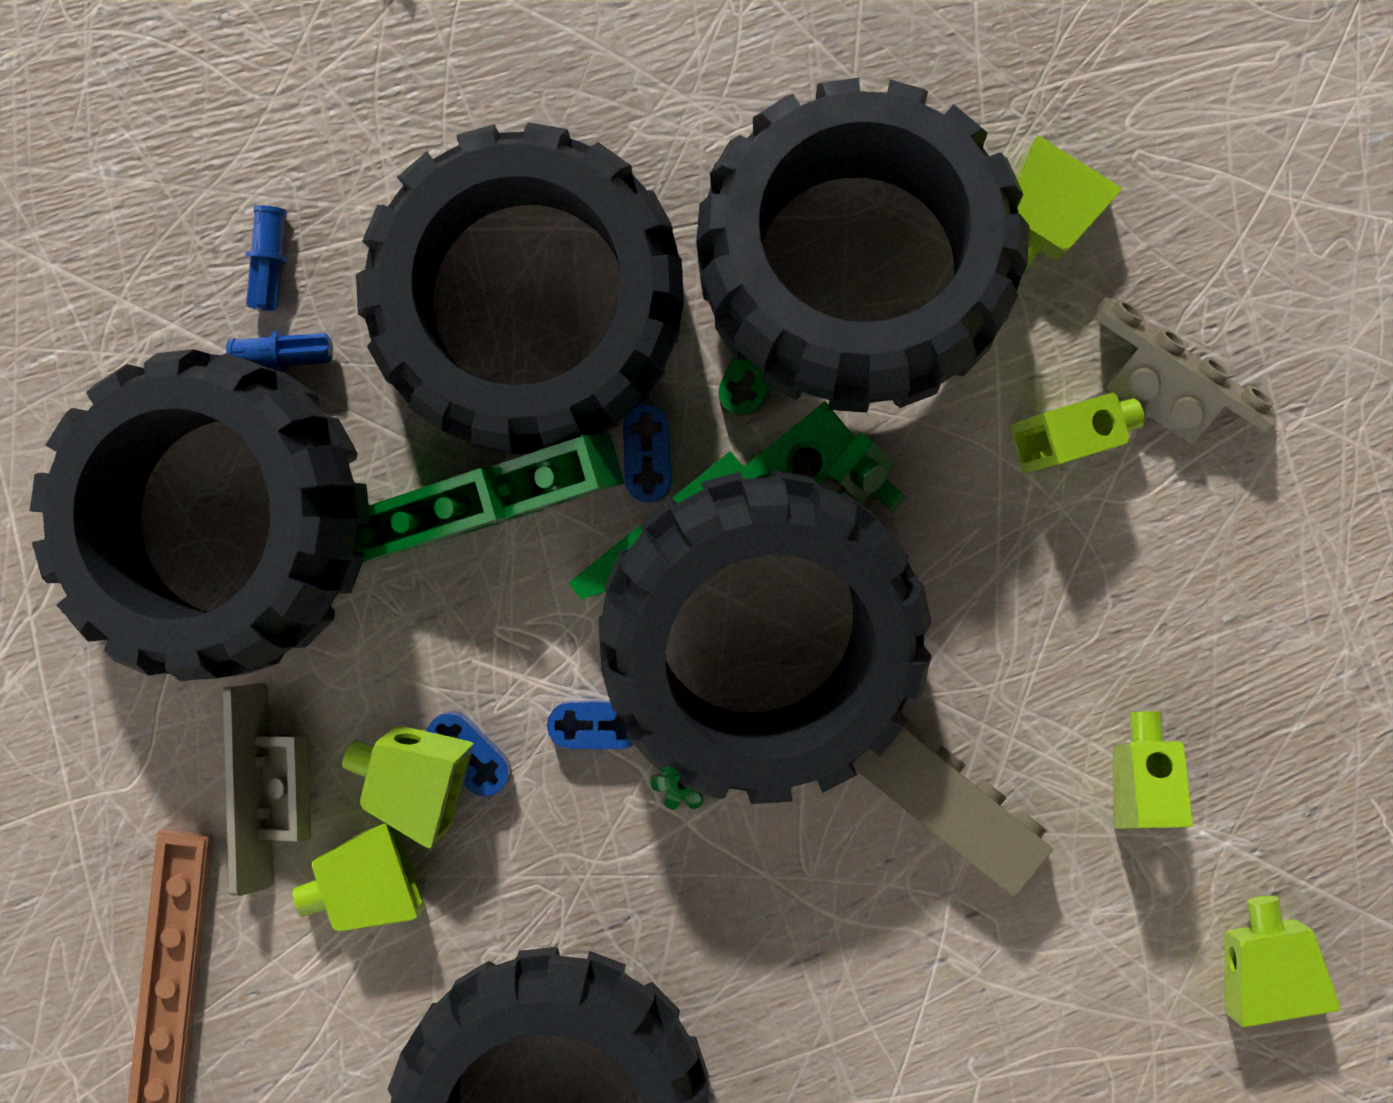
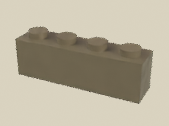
M904 715L908 724L886 752L879 756L869 748L852 762L855 770L1015 898L1054 850L1041 839L1047 829L1023 810L1017 818L1011 815L1001 806L1006 800V796L983 778L975 786L961 774L966 764L943 746L934 753L920 741L926 732Z

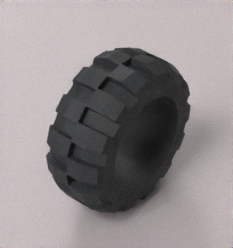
M858 77L817 84L816 100L800 105L794 94L787 95L754 116L753 132L748 138L739 135L731 139L710 172L711 187L708 196L699 203L696 237L703 300L709 302L715 317V329L736 359H749L762 371L761 382L794 400L800 398L802 393L829 400L827 410L868 413L870 403L893 400L896 406L902 408L936 395L943 382L954 375L965 376L989 351L1003 323L1007 321L1018 297L1017 291L1020 280L1028 265L1030 227L1018 211V206L1023 197L1022 189L1008 158L1001 152L989 156L983 148L988 132L954 104L945 115L925 105L928 96L926 89L890 79L888 93L860 91ZM843 178L874 179L895 185L909 192L935 215L943 227L951 246L954 260V278L929 303L906 315L876 322L848 321L823 314L807 306L789 292L771 269L765 256L762 242L768 228L778 213L791 200L809 188Z
M528 122L523 132L499 133L496 125L492 124L457 134L456 138L459 145L434 159L426 151L397 177L403 186L388 207L377 204L362 239V242L369 249L365 270L356 274L358 315L366 321L371 339L367 348L385 381L396 388L409 403L408 407L435 427L483 449L487 447L510 451L514 454H529L581 436L603 434L618 426L617 422L639 402L644 403L665 374L664 368L674 344L678 343L685 305L682 258L679 256L674 239L673 226L654 191H647L632 174L631 165L601 143L597 142L588 146L570 138L569 131L565 128ZM523 205H538L565 211L592 227L606 241L619 263V300L614 318L605 336L593 352L571 370L546 381L524 385H505L486 381L466 373L454 362L447 352L439 335L434 315L436 278L448 250L469 226L501 209Z
M190 349L156 353L144 362V368L125 364L86 391L93 404L88 411L71 408L63 415L45 446L57 452L50 472H39L34 475L30 512L43 513L44 539L32 542L42 579L47 584L60 583L67 595L56 606L87 642L106 640L107 643L104 651L113 661L148 676L166 673L173 675L179 681L218 679L245 675L279 664L286 652L293 648L307 647L334 621L335 610L331 605L338 594L352 593L365 558L364 553L354 550L357 523L370 524L367 484L354 482L349 466L350 463L357 460L358 452L339 418L325 416L320 410L321 407L317 394L287 373L271 370L259 365L258 362L227 353L216 355ZM221 422L234 431L247 444L262 469L270 499V528L261 560L247 583L227 602L214 610L206 612L188 604L175 595L154 570L142 537L141 508L149 477L163 454L177 440L192 430L210 423Z
M775 470L771 472L768 478L744 479L741 473L737 472L701 482L702 491L679 503L670 498L641 523L642 533L630 549L620 550L605 584V603L603 613L599 617L601 672L612 710L620 713L627 726L628 739L652 765L659 768L671 766L679 772L681 785L716 799H725L729 789L747 791L750 804L792 802L791 787L813 781L818 782L821 792L824 793L857 776L858 774L852 762L869 748L877 755H883L908 724L901 712L907 699L917 700L923 694L932 657L924 646V634H926L932 624L924 586L915 576L908 562V554L870 510L843 490L836 493L817 485L812 477ZM787 555L820 564L845 580L850 590L853 607L852 631L847 649L831 676L817 690L794 704L766 712H738L720 708L691 692L676 677L666 661V649L671 627L685 600L705 579L730 564L756 556Z
M558 947L519 950L516 959L498 965L487 961L457 979L445 996L437 1003L431 1004L400 1053L387 1090L391 1095V1103H460L461 1076L478 1057L503 1042L538 1034L566 1036L583 1041L599 1049L615 1061L634 1084L642 1103H710L709 1074L697 1038L689 1036L679 1020L680 1009L653 982L645 986L624 973L626 964L589 951L587 959L560 956Z

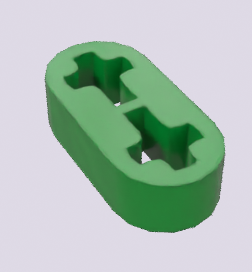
M733 356L718 389L719 401L722 407L730 414L739 417L754 413L762 404L770 388L769 385L761 382L762 371L752 365L749 359L737 360ZM748 371L755 375L750 386V392L756 395V398L753 402L744 400L740 406H736L731 403L733 394L727 390V387L730 383L739 385Z

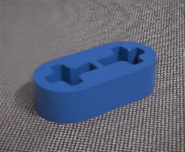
M646 404L636 406L627 414L623 425L625 484L632 497L640 502L653 503L665 497L671 486L670 428L668 419L662 410ZM646 414L651 415L653 423L661 424L662 427L661 432L652 435V451H643L640 434L632 433V425L640 424L641 416ZM652 457L653 471L657 475H663V484L654 485L653 494L647 495L644 494L642 486L634 485L633 480L634 476H639L643 473V458Z
M610 700L565 701L556 706L548 717V735L554 743L563 748L624 749L634 745L628 739V734L627 738H618L616 729L600 728V721H612L617 717L618 712L612 710ZM572 710L575 711L577 720L593 721V728L578 729L575 738H568L566 729L557 727V720L564 719L567 711Z
M455 711L445 712L433 719L427 727V732L443 735L442 730L439 728L442 723L447 727L458 724L462 728L458 738L474 743L472 754L484 764L493 760L499 766L494 773L499 779L497 783L489 779L480 783L475 778L479 768L470 759L463 785L474 794L480 796H491L502 790L510 779V761L472 720L464 714Z

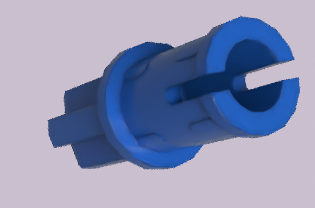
M257 205L254 206L253 211L255 214L251 251L245 252V258L250 260L246 304L247 307L258 311H275L278 307L281 264L287 263V257L282 255L287 210L274 206Z
M274 331L271 337L230 338L226 344L227 354L258 362L261 366L275 368L279 372H285L288 366L329 363L333 360L334 353L332 339L326 333L285 336L281 331Z

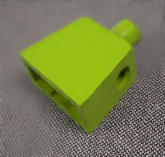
M1039 135L1036 136L1026 149L1015 174L1023 192L1018 211L1030 225L1028 265L1024 272L1028 271L1039 252H1042L1051 259H1059L1122 189V187Z
M1112 392L1050 410L1008 426L1022 472L1026 474L1127 444L1130 441L1129 432L1142 428L1145 423L1143 408L1137 399L1132 398L1119 402L1118 396Z
M1142 711L1129 713L1131 742L1116 745L1113 748L1114 829L1193 827L1183 742L1163 741L1162 712ZM1147 760L1151 765V773L1148 772L1146 767Z
M395 726L381 737L374 746L357 739L353 740L345 752L342 767L366 777L360 799L363 810L422 846L431 849L452 828L474 743L406 726Z
M383 821L318 856L312 861V869L316 880L294 887L292 890L294 905L301 917L326 910L332 928L338 932L410 921L418 918L426 908L402 834Z
M1258 896L1248 899L1247 907L1251 926L1226 931L1224 935V1002L1226 1014L1243 1028L1341 1011L1338 997L1312 929L1298 920H1283L1279 897Z

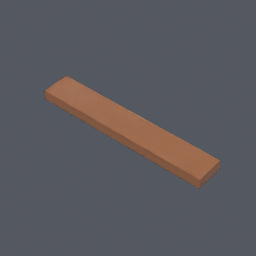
M165 829L157 832L128 1103H184L213 844V835Z

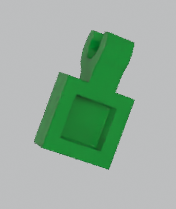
M860 432L827 472V475L845 493L861 505L870 496L875 501L876 499L879 500L890 512L894 513L906 499V496L886 479V475L894 466L893 462L874 441Z

